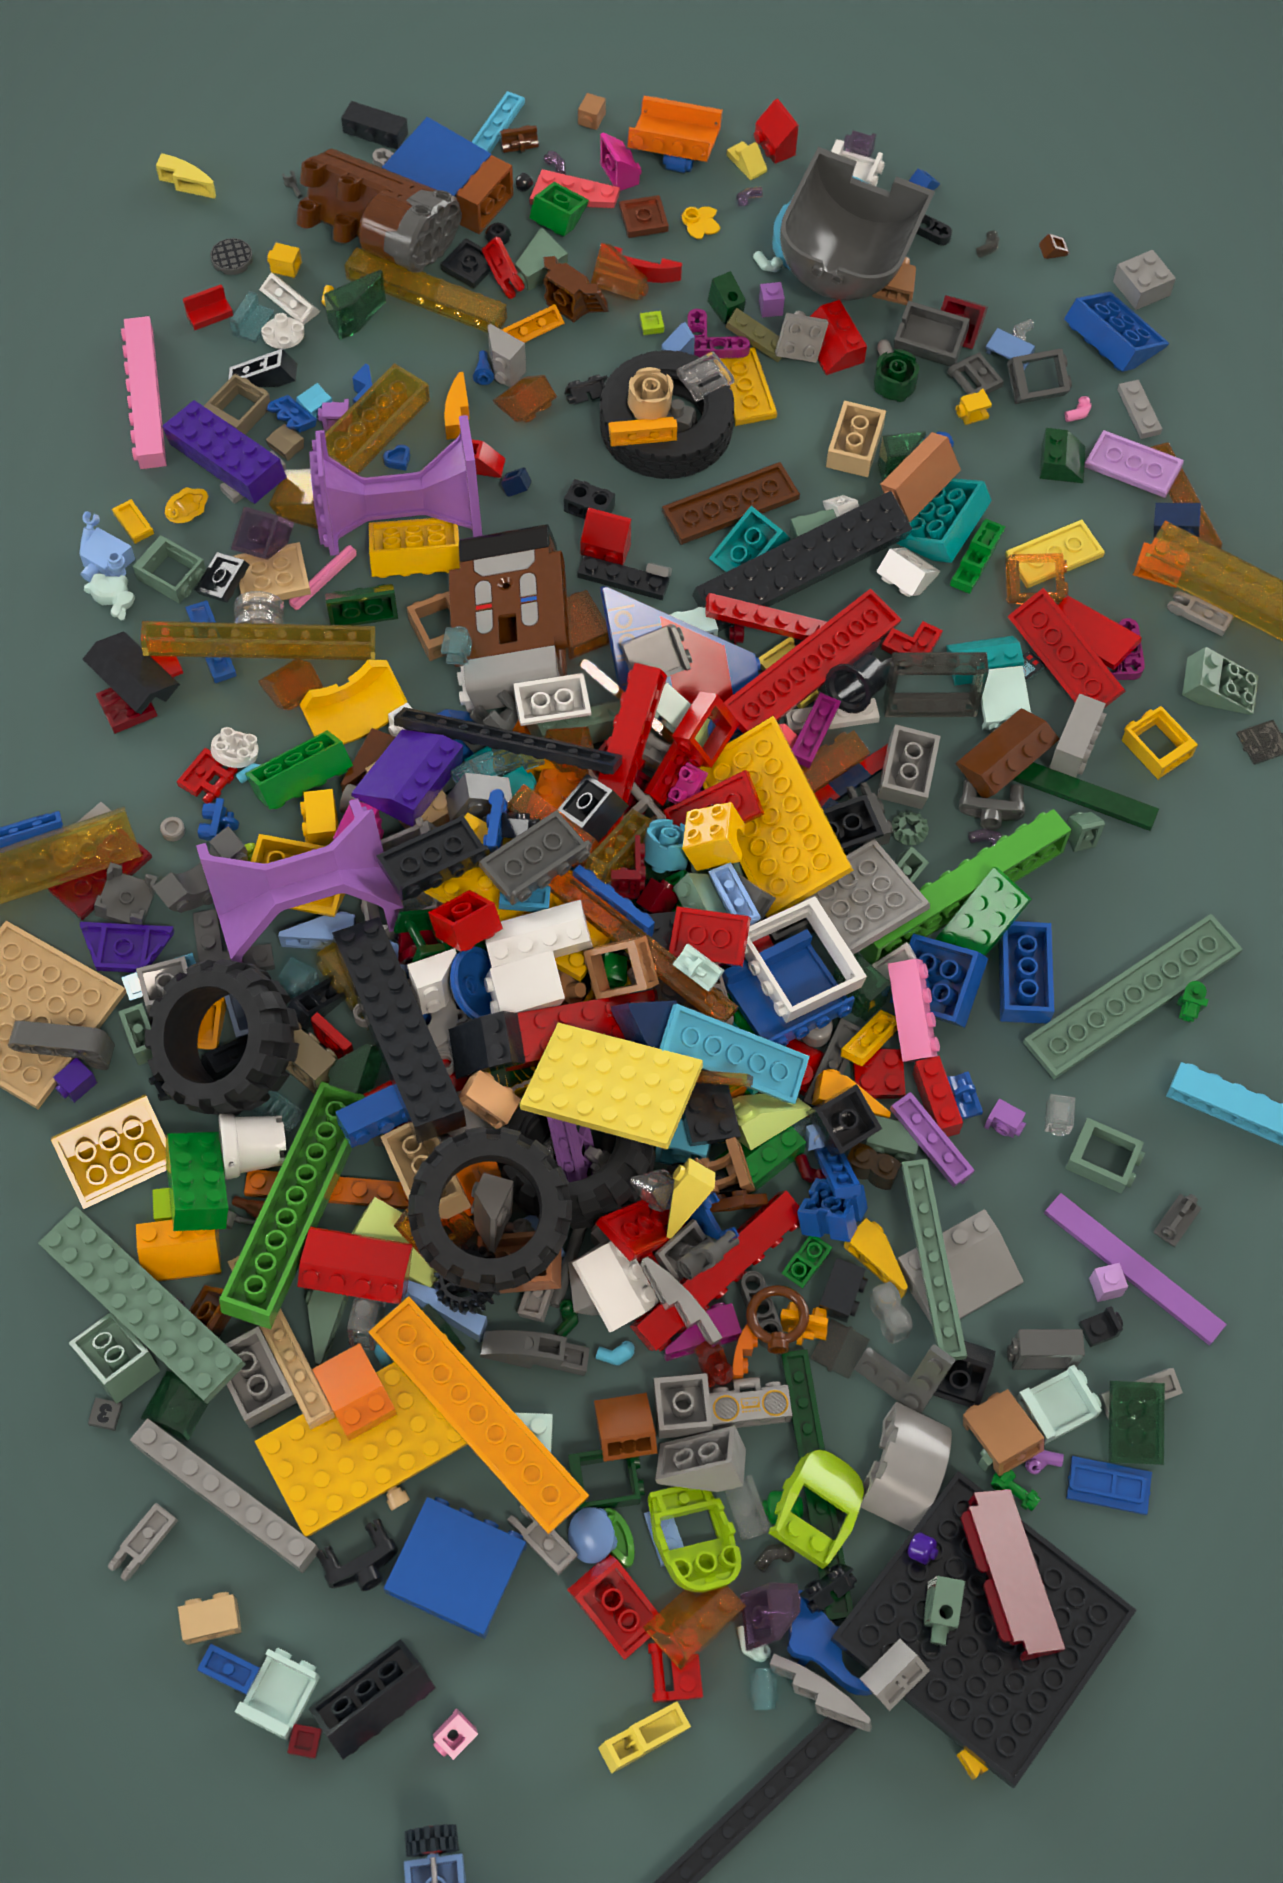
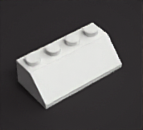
M581 900L501 921L503 929L496 932L492 938L486 939L492 968L553 950L554 957L557 958L593 948Z

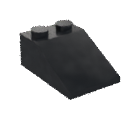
M501 1011L478 1017L448 1029L456 1079L470 1077L479 1070L482 1072H492L526 1063L518 1013Z

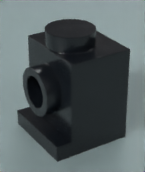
M502 813V838L517 837L538 823L540 818H530V813Z

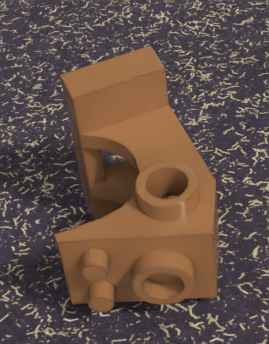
M736 1137L725 1140L729 1152L723 1158L710 1162L709 1158L694 1159V1161L713 1172L725 1167L727 1168L729 1176L715 1180V1188L712 1192H715L716 1195L719 1193V1190L738 1183L742 1190H747V1193L755 1191L741 1143Z

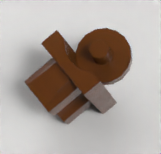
M526 125L522 128H508L500 131L503 153L518 150L522 153L525 152V149L539 147L536 125Z

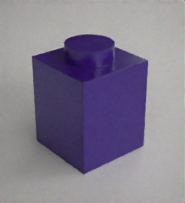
M77 1057L53 1077L57 1084L55 1087L56 1091L64 1099L69 1097L74 1103L97 1084L93 1073Z

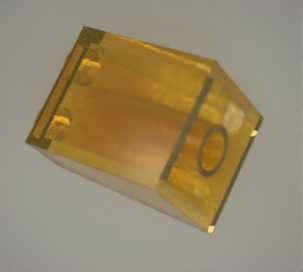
M311 469L285 470L287 477L278 484L269 505L282 520L318 529L311 485Z

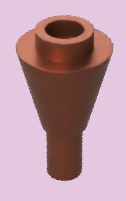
M235 1196L232 1200L233 1206L246 1210L255 1219L258 1218L265 1201L246 1200Z

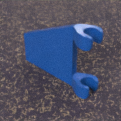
M711 1192L685 1222L688 1224L692 1219L696 1220L704 1234L717 1240L726 1234L728 1230L735 1233L736 1236L733 1238L739 1237L735 1227L722 1231L710 1211L711 1204L720 1201L715 1192Z

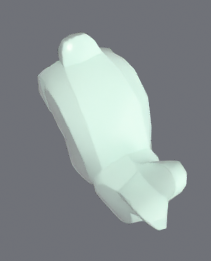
M94 574L91 582L84 586V591L91 594L93 599L99 604L113 605L110 613L120 621L125 619L126 609L130 608L135 600V595L128 591V579L124 575L120 577H106L104 574Z

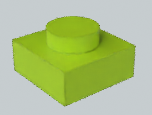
M661 311L640 313L643 335L664 333Z

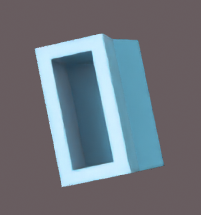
M318 383L296 398V402L315 418H318V408H322V402H333L332 398Z

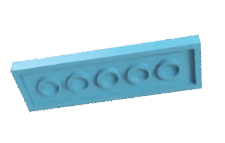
M673 1004L659 1048L662 1051L666 1050L703 1060L702 1070L789 1104L796 1103L810 1057L679 1004Z

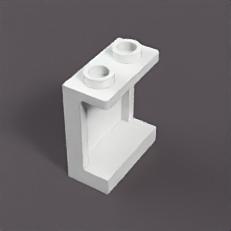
M837 139L831 152L857 161L853 176L876 186L878 182L877 175L882 174L884 169L883 153L879 152L875 160L843 150L844 141Z

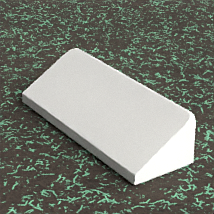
M270 273L259 289L303 325L320 312L319 309L273 273Z

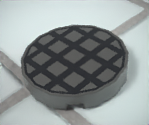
M224 239L215 244L211 250L212 265L217 271H223L226 275H237L246 271L248 265L253 261L252 249L248 243L241 239Z

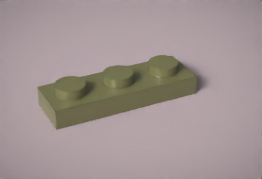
M736 308L725 328L737 336L746 337L752 346L776 362H779L782 357L775 354L779 336Z

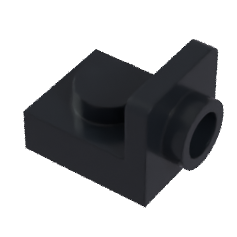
M1110 1306L1104 1312L1080 1321L1079 1326L1083 1329V1334L1091 1348L1118 1337L1123 1330V1321L1120 1314L1114 1312L1112 1306Z

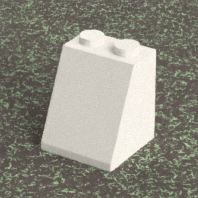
M553 950L490 968L484 978L486 992H490L492 998L490 1002L492 1014L501 1011L520 1013L560 1006L565 999Z

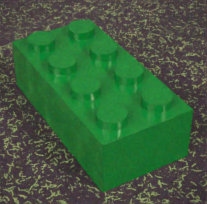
M326 730L250 770L245 775L256 797L271 810L284 806L286 801L293 797L303 796L304 792L312 787H319L325 784L327 779L346 773L353 764L343 742Z
M219 1132L167 1133L166 1164L173 1231L226 1229L228 1201Z

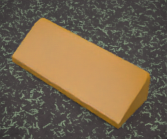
M556 304L502 329V331L526 343L565 324Z

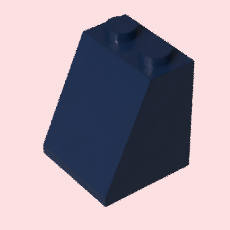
M677 1000L627 1003L611 1006V1012L627 1041L659 1049L673 1004H677Z

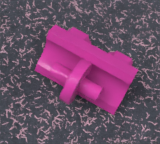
M687 762L679 772V779L675 787L671 788L668 794V801L677 804L703 791L701 787L708 773Z

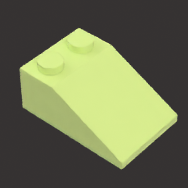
M766 1094L743 1095L732 1098L741 1138L738 1141L750 1150L808 1116L806 1112L812 1109V1107L797 1098L795 1104L786 1103Z

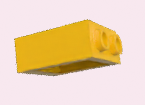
M1162 706L1155 710H1148L1137 722H1130L1124 728L1125 732L1121 740L1157 779H1160L1193 757L1198 746ZM1154 725L1177 747L1160 760L1138 737Z

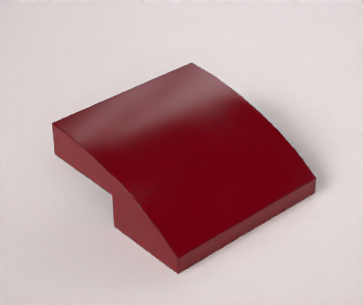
M111 687L96 693V697L114 734L158 716L152 703L147 706L142 714L137 713Z

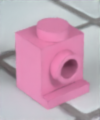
M456 1708L453 1714L433 1734V1738L436 1741L433 1746L442 1756L445 1757L448 1754L454 1760L478 1735L477 1729ZM452 1729L458 1732L457 1737L454 1739L447 1736L448 1732Z

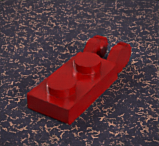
M495 237L482 248V252L498 284L501 285L506 296L509 299H513L516 296L514 287L516 290L522 291L525 285L523 280L517 275L518 272L501 238Z

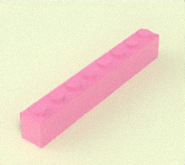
M150 316L124 319L125 328L121 329L123 342L126 341V345H123L124 358L128 359V362H124L126 375H129V379H126L127 391L131 392V395L127 396L128 406L133 412L129 413L130 425L134 426V430H130L131 440L136 445V447L132 448L133 459L138 461L140 469L167 466L154 333Z

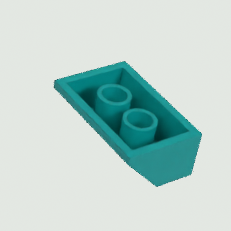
M1014 636L946 645L954 686L974 683L973 679L978 670L1024 666L1021 645Z

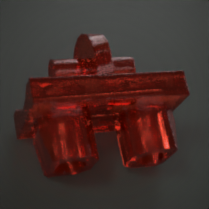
M705 1340L694 1349L695 1355L699 1358L698 1364L702 1374L707 1373L708 1386L710 1388L715 1383L725 1385L733 1379V1369L728 1364L724 1349L719 1344L712 1347Z

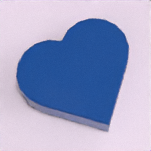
M397 445L393 450H388L383 454V462L386 467L406 471L410 460L409 447Z

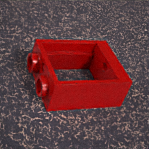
M700 691L672 734V737L677 742L678 748L688 756L689 762L698 768L701 766L712 768L737 729L739 722L718 694ZM709 716L716 727L704 746L701 747L695 737Z

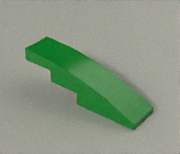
M985 518L973 537L969 549L962 558L950 586L971 594L1006 526Z

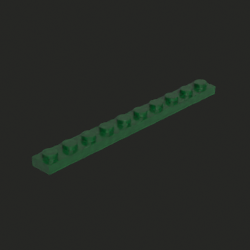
M807 1349L781 1354L785 1383L789 1388L792 1424L799 1461L807 1453L816 1450L825 1451ZM803 1485L810 1525L832 1540H835L839 1533L835 1506ZM842 1546L825 1568L822 1569L817 1566L819 1579L827 1575L826 1572L830 1567L836 1564L845 1565ZM832 1590L830 1595L834 1602L824 1609L825 1615L830 1621L846 1619L853 1610L851 1593L848 1591L840 1598H837Z

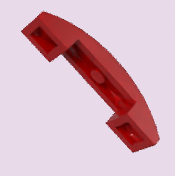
M606 244L601 246V262L623 276L652 283L681 281V262L662 258L661 263L657 264L622 255V248Z

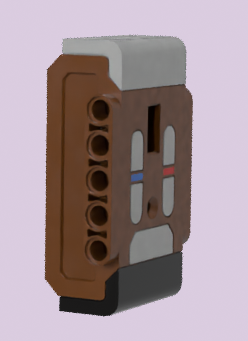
M549 524L459 539L460 568L449 570L453 662L455 667L464 666L465 688L474 708L479 705L485 710L506 707L497 695L506 690L515 700L513 684L567 676L566 649L570 648L563 553L561 550L557 551V544Z

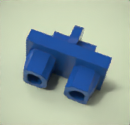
M217 798L216 804H203L202 817L203 819L212 820V823L199 824V839L210 841L228 826L232 831L239 828V821L234 818V813L227 812V808L223 806V798Z
M969 1071L957 1076H948L947 1078L962 1120L982 1115L983 1110Z

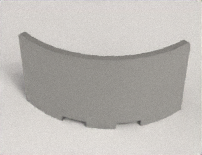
M895 1402L883 1420L882 1436L879 1448L883 1449L880 1461L873 1462L863 1482L864 1495L860 1507L912 1532L933 1505L940 1489L951 1450V1429L903 1404Z

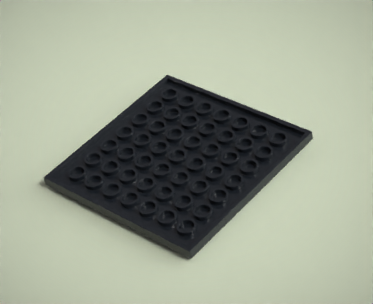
M958 1471L830 1640L866 1670H869L901 1639L930 1670L902 1699L1013 1789L1137 1609L1022 1521L1065 1650L1021 1661L1020 1655L1025 1651L1023 1643L1010 1645V1642H1004L1000 1639L983 1587L984 1583L989 1579L986 1572L982 1573L976 1567L961 1521L962 1514L970 1507L968 1501L973 1493L985 1491ZM917 1533H923L936 1540L938 1554L935 1560L931 1559L928 1564H922L908 1556L910 1542ZM936 1576L965 1581L958 1628L949 1631L947 1646L930 1643L932 1627L924 1626L928 1581ZM939 1610L940 1616L945 1619V1613Z

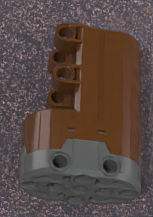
M332 148L317 156H312L301 163L300 183L308 187L307 197L299 201L296 221L298 226L313 228L321 222L333 227L332 238L335 241L348 243L354 238L359 237L361 247L365 252L395 263L411 272H422L426 265L434 263L438 257H442L451 245L461 223L462 212L457 198L450 193L436 190Z

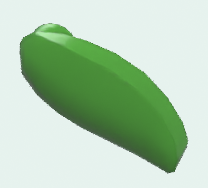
M605 1508L604 1510L607 1512L614 1528V1536L617 1538V1546L609 1554L616 1558L624 1568H630L635 1560V1546L631 1530L625 1519L612 1508Z

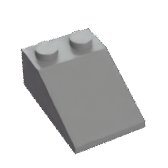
M731 1426L661 1443L655 1479L657 1484L714 1492L743 1486L746 1448L736 1427Z

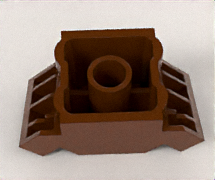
M556 256L543 257L544 266L549 270L544 279L546 287L544 298L548 306L556 304L560 314L573 323L587 313L609 312L608 302L597 284H590L585 275L567 263H559Z

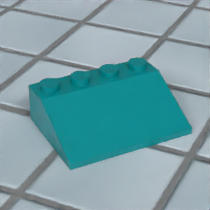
M953 478L909 522L912 531L906 539L896 544L932 561L952 563L992 501L985 482Z

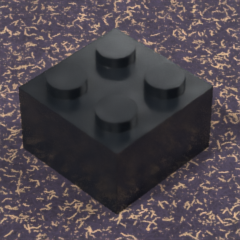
M857 1084L845 1088L806 1112L831 1156L844 1153L882 1129Z

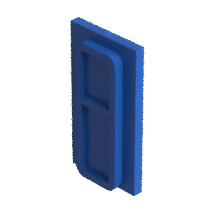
M1072 1456L1066 1499L1147 1515L1149 1496L1151 1494L1152 1472Z

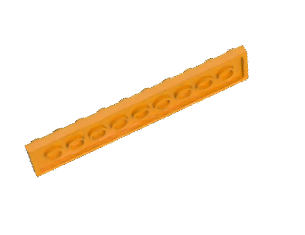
M409 1296L368 1332L548 1535L589 1498L587 1492Z

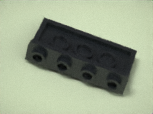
M461 816L376 855V861L401 900L405 901L409 898L418 897L422 892L430 888H437L451 878L461 877L466 871L475 867L479 868V861L490 855V849L487 845H482L465 817Z

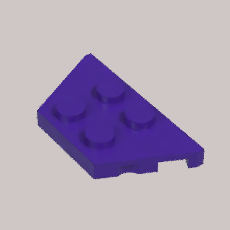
M80 922L79 924L97 971L134 973L137 972V968L152 965L175 932L173 926Z

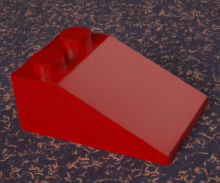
M611 1554L601 1562H598L567 1589L585 1614L624 1660L666 1624L665 1620L623 1566Z

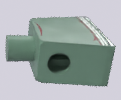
M936 1576L928 1581L924 1626L932 1627L930 1643L947 1646L949 1631L958 1628L965 1581ZM939 1610L945 1613V1619L940 1616Z

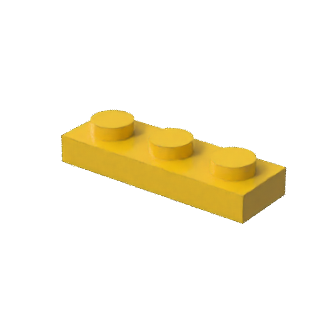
M880 1010L841 1049V1057L863 1066L898 1030L896 1016Z

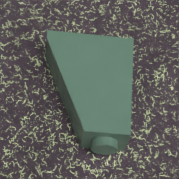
M543 228L537 232L515 263L517 275L523 280L527 291L544 282L545 275L549 270L544 266L543 257L556 256L559 263L568 264V253Z

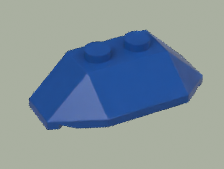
M60 811L0 827V867L13 866L19 861L28 858L36 859L42 856V854L47 853L63 826Z

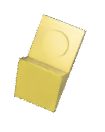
M742 141L727 149V157L750 180L767 172L766 164L756 142L748 146Z

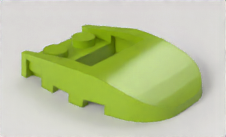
M816 1450L803 1456L795 1466L793 1474L790 1478L786 1479L782 1487L784 1491L781 1500L777 1503L775 1514L778 1515L775 1526L769 1529L768 1533L823 1569L831 1562L853 1530L862 1503L864 1486L861 1478L850 1465L830 1452ZM803 1485L847 1514L835 1540H832L790 1512Z
M672 1487L651 1492L648 1496V1506L653 1540L673 1581L685 1590L706 1592L725 1587L735 1580L741 1570V1555L739 1547L735 1543L734 1534L736 1531L734 1525L728 1521L723 1511L725 1507L720 1498L715 1499L711 1491L684 1487ZM708 1510L717 1539L669 1550L661 1528V1521Z

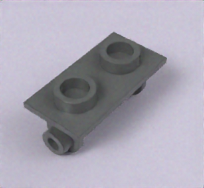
M1179 1194L1153 1233L1175 1248L1202 1209L1196 1203L1198 1201L1197 1197L1192 1194L1188 1196Z

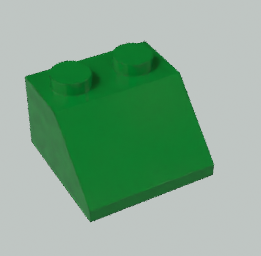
M553 182L535 195L529 218L536 221L537 224L553 230L558 235L566 236L575 228L589 203V199Z

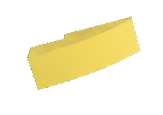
M161 153L156 164L159 180L174 183L177 191L215 199L214 183L208 175L184 160Z
M675 1702L604 1741L598 1749L612 1774L680 1735L691 1726L678 1702Z

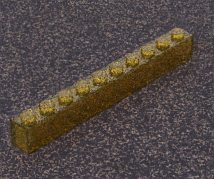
M142 621L141 645L143 656L375 660V626Z

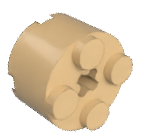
M652 367L642 368L636 372L633 378L631 377L629 381L628 406L636 419H657L668 415L673 394V381L668 374L664 375L661 373L660 369Z

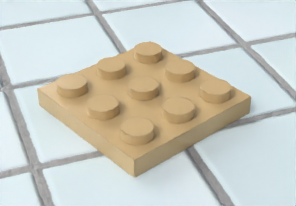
M300 542L234 555V557L243 559L250 564L245 576L239 582L244 608L311 594Z

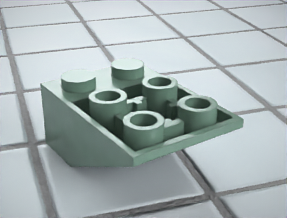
M1204 647L1187 658L1182 695L1199 705L1252 715L1254 714L1258 675L1215 651Z

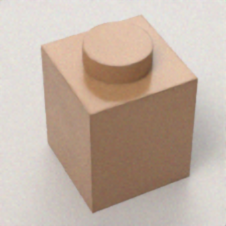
M587 93L578 108V125L597 130L606 114V98Z

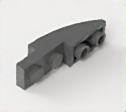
M496 1330L484 1332L480 1357L529 1369L534 1364L584 1376L587 1371L590 1348L566 1343L567 1337L553 1334Z

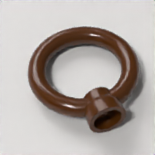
M773 1285L761 1289L751 1298L747 1306L746 1319L751 1332L759 1340L768 1344V1352L784 1354L789 1351V1344L796 1341L805 1332L809 1323V1309L804 1298L797 1291L786 1286ZM772 1296H783L790 1299L796 1305L799 1319L792 1331L786 1334L783 1332H773L770 1334L761 1328L757 1321V1310L765 1299Z

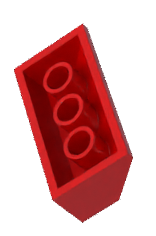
M310 1227L300 1260L297 1287L400 1304L407 1294L413 1244Z

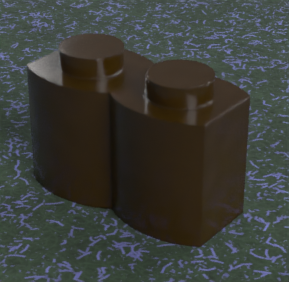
M861 1143L853 1146L847 1157L858 1179H867L877 1188L891 1190L901 1166L897 1159L887 1154H877L873 1148Z

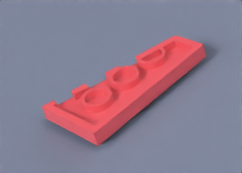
M542 169L530 196V205H533L535 195L551 183L556 182L589 199L587 207L614 208L620 194V187Z

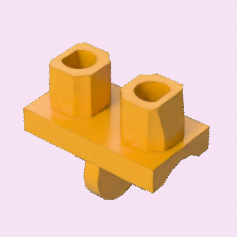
M790 1302L788 1307L781 1311V1326L785 1332L792 1331L798 1323L799 1312L793 1302ZM813 1308L812 1314H809L808 1326L803 1335L797 1339V1345L802 1346L804 1338L814 1340V1338L826 1340L828 1330L826 1309Z

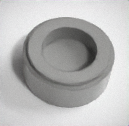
M168 817L160 825L162 836L168 841H178L185 834L184 823L177 817Z

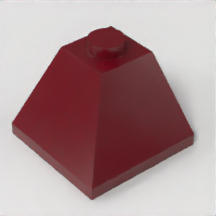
M945 295L941 311L969 319V330L963 347L973 349L981 331L988 306Z

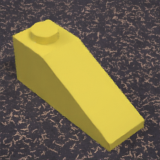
M691 1158L683 1166L679 1165L673 1174L674 1185L667 1226V1237L670 1239L715 1188V1172Z

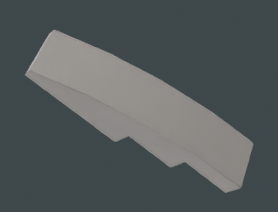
M649 1257L644 1258L640 1266L664 1309L667 1310L675 1306L687 1329L697 1324L709 1347L718 1343L722 1336L708 1314L691 1293L669 1272Z
M773 1654L770 1662L772 1673L793 1680L794 1693L815 1700L818 1714L871 1732V1718L847 1695L826 1679L802 1665Z

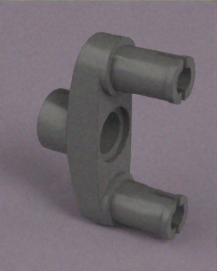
M968 779L964 780L962 797L959 800V810L965 815L979 818L982 828L997 830L1001 827L1002 821H1014L1024 817V787L1022 785H1012L1010 787L1009 801L977 798L976 789Z
M728 1230L726 1234L715 1242L710 1237H706L697 1246L687 1249L679 1256L680 1259L676 1262L678 1270L686 1279L692 1280L699 1273L712 1268L724 1258V1254L739 1244L738 1237L733 1240L732 1238L736 1235L731 1230Z

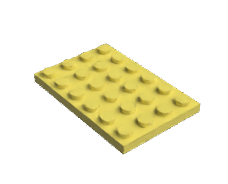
M558 1023L520 1102V1108L524 1111L668 1150L703 1068V1060Z

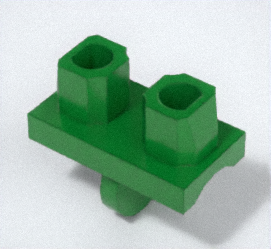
M1192 981L1186 985L1184 993L1178 998L1176 1004L1181 1006L1178 1019L1192 1023L1194 1019H1197L1199 1012L1207 1007L1209 999L1205 998L1207 990L1203 983Z

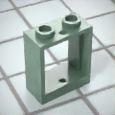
M161 535L133 565L137 580L179 604L191 594L192 589L206 571L204 559ZM168 556L191 569L176 587L152 574Z
M1087 1118L1065 1169L1122 1194L1125 1187L1130 1188L1136 1174L1132 1171L1135 1165L1140 1166L1145 1152L1141 1151L1144 1142ZM1091 1134L1132 1152L1122 1177L1081 1159Z

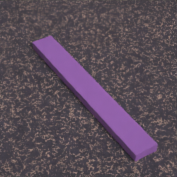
M1062 1193L1045 1210L1044 1214L1106 1264L1120 1263L1126 1280L1209 1346L1227 1325Z

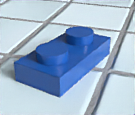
M210 1644L197 1670L247 1695L260 1668Z

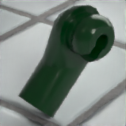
M569 1299L563 1300L560 1303L559 1308L561 1310L562 1322L553 1331L555 1335L566 1337L579 1322L578 1313L574 1312L573 1302Z

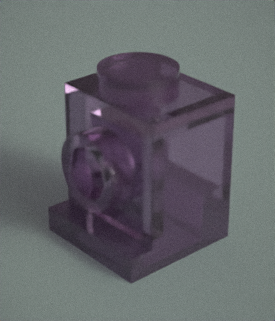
M853 130L851 135L847 134L844 139L845 151L870 158L874 151L876 134L872 133L870 136Z

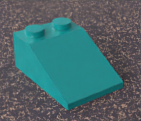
M750 506L709 559L727 572L788 542L791 538L772 521Z

